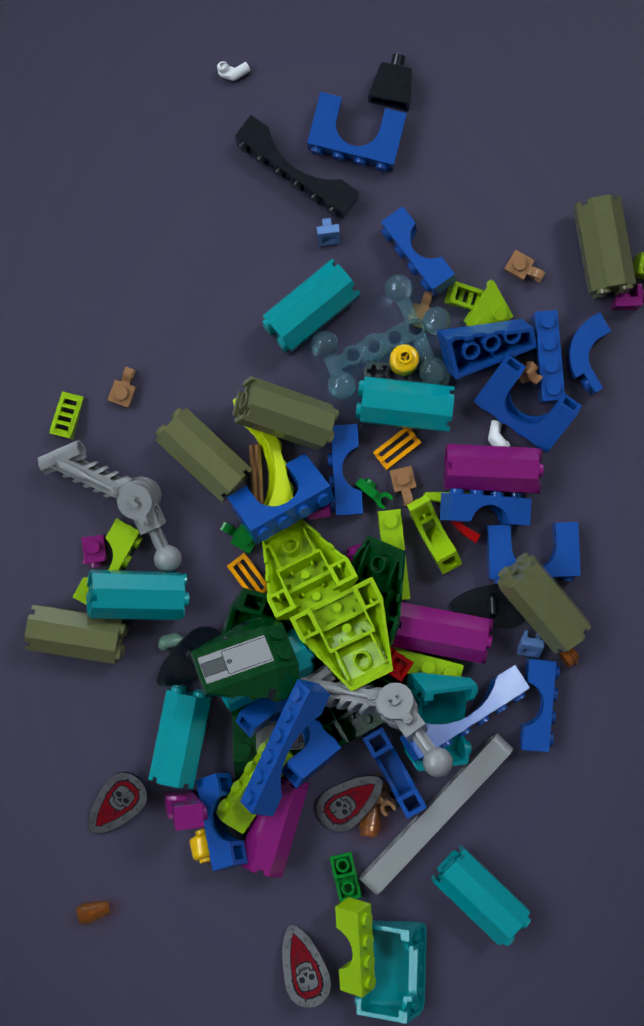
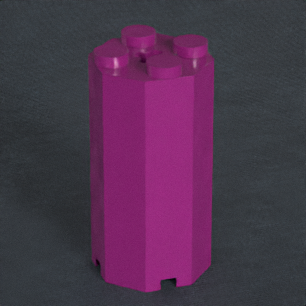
M447 444L444 455V490L453 488L464 489V491L481 490L484 492L539 494L540 480L538 479L543 477L544 471L543 463H539L542 458V449Z
M402 602L400 625L392 646L485 664L487 659L486 648L490 649L492 643V635H489V632L492 631L493 619Z
M285 775L281 777L282 798L274 815H256L250 824L244 844L248 864L242 865L243 868L257 873V870L264 872L263 875L267 877L282 878L310 784L309 782H305L299 788H296Z

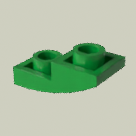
M352 852L331 856L330 862L339 901L342 902L348 897L353 899L361 898L362 895Z

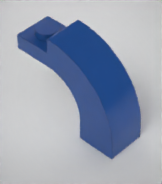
M600 312L585 321L575 331L569 342L566 354L567 368L571 379L574 380L580 376L582 379L580 383L586 392L589 391L591 395L603 387L590 366L589 352L594 342L611 332Z

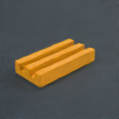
M403 428L376 449L373 454L385 470H387L422 442L411 429ZM406 432L408 433V437L402 440L399 444L393 447L382 457L380 456V452H382L385 448H387L394 441L400 438L403 434H405ZM411 439L414 441L412 445L389 463L384 461Z
M245 553L227 565L242 587L249 589L233 566L236 564L256 591L267 592L265 579ZM241 560H245L265 588L260 589L240 562Z

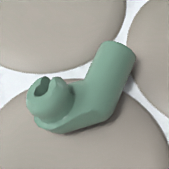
M178 633L163 635L159 639L158 647L162 651H167L168 648L175 647L184 637Z

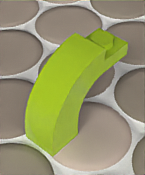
M427 494L408 504L407 507L412 521L441 573L445 574L462 565L459 554L444 531Z

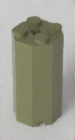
M609 194L587 199V204L583 206L582 202L576 203L573 211L588 295H592L593 299L596 300L605 298L606 294L615 293V296L628 293V290L633 289V286L636 285L621 196L617 195L614 198V195Z
M253 376L244 380L242 386L246 388L244 392H238L233 409V416L237 417L234 419L235 423L314 450L323 448L326 443L330 444L334 438V422L339 415V410L334 409L332 404Z
M179 407L171 415L172 421L167 426L163 424L155 432L158 436L155 441L223 503L226 501L223 496L233 494L248 478L245 473L248 471L251 474L253 469L188 408L182 410Z
M523 553L517 558L515 563L499 571L498 576L500 579L497 582L499 589L554 653H559L558 649L567 652L583 641L585 638L584 630L587 629L589 631L591 628L588 619L534 555L529 556L527 553Z
M39 604L32 605L31 609L35 610L34 615L29 614L27 619L25 641L29 642V644L25 645V650L116 664L118 660L124 658L126 646L122 645L124 636L127 637L129 631V623H125V619L89 618L87 612Z

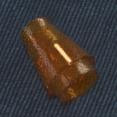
M374 805L361 820L358 828L361 829L360 835L378 838V832H381L380 805Z
M108 900L81 903L80 906L76 907L80 925H88L111 913Z

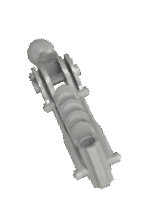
M79 440L38 457V466L45 475L57 470L64 474L61 476L63 478L72 477L74 478L72 482L84 483L82 486L84 488H95L92 492L105 493L103 495L105 498H116L118 509L123 515L134 520L140 535L149 533L156 548L154 563L158 570L174 572L180 567L182 562L181 552L177 547L168 544L161 529V526L166 523V519L159 506L162 493L156 481L143 476L135 478L129 476L119 477L116 475L119 473L118 471H107L108 466L98 467L96 464L99 462L84 460L87 457L86 449Z
M325 664L307 677L301 678V680L319 683L331 694L325 707H336L339 710L347 709L349 712L359 711V714L363 715L372 712L379 713L382 721L385 720L390 727L399 729L409 744L413 741L424 754L423 767L429 775L442 777L451 770L453 765L451 754L444 748L435 747L425 733L428 731V728L419 715L418 705L411 690L406 685L390 683L383 688H373L372 685H364L351 692L341 681L336 682V678Z

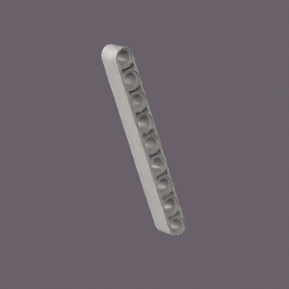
M498 733L493 734L469 759L468 764H464L426 805L427 808L419 812L369 865L359 879L373 893L379 894L511 754L513 748Z

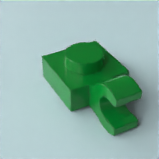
M360 478L355 484L359 490L375 501L380 509L384 510L386 508L381 503L383 497H387L391 501L393 499L392 495L387 492L379 493L375 489L377 485L369 478L365 480Z
M224 522L220 530L233 537L230 543L250 554L255 542L244 526L241 524L239 529Z

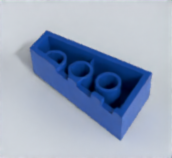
M523 319L436 330L445 369L455 379L502 362L507 354L514 357L537 348L534 328Z

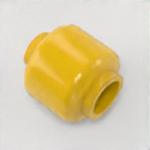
M406 344L395 347L389 359L392 371L400 376H407L416 370L419 363V355L416 349Z
M205 829L195 832L196 836L192 837L189 841L192 857L195 861H199L200 864L209 863L210 854Z

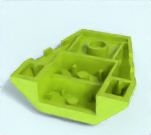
M303 519L262 541L266 570L267 601L277 620H290V617L352 588L359 579L349 559L336 550L330 542L328 543Z
M373 576L289 618L299 639L315 653L351 692L393 671L384 601Z

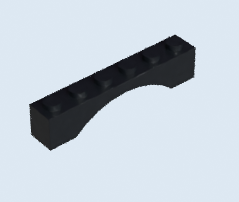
M250 115L235 135L236 143H238L237 147L241 151L252 153L256 156L255 160L258 163L273 168V173L279 178H287L291 181L293 188L299 192L305 191L314 203L318 205L321 203L326 206L327 211L336 218L340 216L344 219L358 200L359 191L342 179L316 178L294 168L277 150L269 127L254 116Z

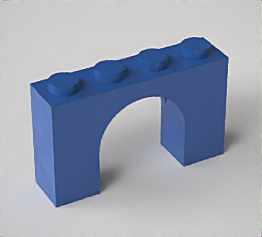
M320 92L307 142V150H311L312 154L323 156V154L331 155L333 159L338 161L351 160L358 166H375L376 170L382 172L393 171L407 113L385 108L380 130L376 138L366 145L354 146L342 140L336 129L342 97Z
M507 354L479 392L474 402L480 409L495 416L500 423L512 428L516 434L528 439L536 448H540L548 453L578 415L582 405L563 393L553 407L543 415L530 416L519 411L512 402L511 388L519 379L526 366Z
M305 453L286 464L290 478L298 487L295 496L287 503L279 506H265L256 500L247 486L227 496L233 512L256 545L335 500L331 486Z
M578 522L552 523L553 551L551 557L543 566L552 577H561V581H574V576H581ZM511 524L486 526L488 579H494V584H498L497 582L500 579L498 576L499 571L516 562L512 552Z
M267 698L255 700L239 712L235 722L251 738L268 724L278 721L287 700L279 702L271 701V699ZM316 719L301 732L304 739V748L288 760L282 770V773L296 788H299L332 761L341 749L337 740L330 736Z

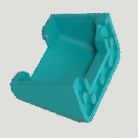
M422 672L409 673L407 676L406 686L411 690L415 698L420 717L428 724H448L464 719L466 700H474L478 694L476 682L469 677ZM457 734L451 738L453 743L444 748L453 758L452 766L468 764L469 754L472 752L470 742L464 736L460 738ZM402 743L405 754L418 771H425L422 760L413 761Z
M372 920L376 985L363 998L355 996L357 1015L408 1024L422 1013L425 1005L426 924L416 921Z

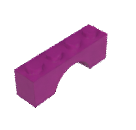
M192 790L164 793L166 816L168 819H173V827L176 831L204 827V820L208 819L207 808Z

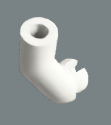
M225 61L217 65L219 76L231 81H236L251 72L246 62L236 68L229 66Z
M492 420L488 435L489 443L492 446L510 447V443L500 434L502 423Z

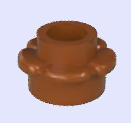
M573 648L567 652L561 651L559 653L560 658L569 668L573 665H578L577 659H579V655Z

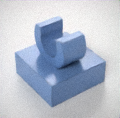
M331 218L322 219L323 225L316 227L318 246L340 244L339 224L332 225Z
M525 630L517 646V655L539 658L544 649V640H540L541 637L538 633H536L535 638H529L528 631Z

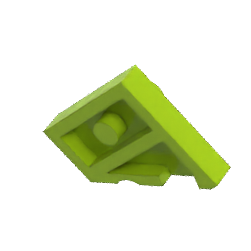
M491 279L487 282V287L481 297L478 296L473 309L468 312L463 320L466 326L503 322L514 317L494 280Z

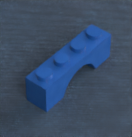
M403 206L381 221L382 235L387 242L392 241L396 246L394 250L399 258L402 259L404 257L408 262L407 268L412 275L415 276L417 274L421 279L419 283L426 293L430 291L435 297L456 282L455 273L442 257L425 258L414 251L412 240L417 232L415 221Z
M537 311L531 316V322L537 343L538 375L543 377L537 383L539 404L556 403L560 396L565 393L558 311Z
M357 424L334 425V438L330 444L327 443V445L332 446V453L328 454V467H333V476H329V484L331 489H334L335 500L331 502V512L336 511V516L363 514L362 491L351 487L346 482L342 472V465L347 455L359 447Z
M450 488V493H441L440 520L471 522L475 512L479 508L487 506L496 514L499 524L530 526L532 499L523 498V494L510 493L509 497H503L504 492H490V495H484V491L470 490V494H464V489Z
M526 658L525 680L537 689L540 696V708L532 720L520 726L519 748L522 750L549 752V746H553L554 734L551 733V724H555L556 720L553 701L556 702L558 696V689L555 688V679L559 678L560 667L556 666L557 662L554 660Z
M382 725L362 735V739L382 771L406 818L408 819L426 809L427 806Z
M215 773L196 780L199 799L207 808L208 819L204 820V827L212 870H229L248 864L244 841L233 837L226 824L216 814L219 803L226 799L233 785L231 774Z

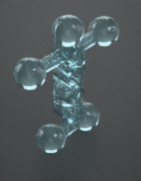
M400 274L388 278L384 287L385 295L389 300L397 302L405 322L389 328L385 334L383 332H380L381 334H368L361 343L359 341L357 342L358 345H349L345 348L343 354L338 356L336 355L339 346L338 338L331 331H319L311 339L312 352L317 357L324 359L331 376L327 385L330 394L336 399L343 400L352 396L355 391V379L348 372H344L342 368L346 366L359 367L364 361L367 363L368 360L380 361L388 352L391 353V349L402 344H415L422 361L419 367V375L422 381L427 384H440L447 376V366L442 359L434 357L425 334L427 331L430 334L437 335L436 330L448 329L451 323L448 311L442 307H431L425 312L423 319H419L410 300L413 290L410 279ZM412 325H420L422 327L421 333L418 335L411 334L409 330ZM393 333L401 335V340L397 344L389 342V337ZM372 342H378L381 345L380 350L376 353L368 350ZM351 351H358L360 353L357 361L352 362L348 360V354Z

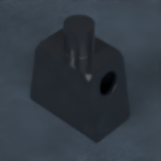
M392 54L391 63L381 62L369 91V103L409 111L412 69L404 66L405 56L403 54Z

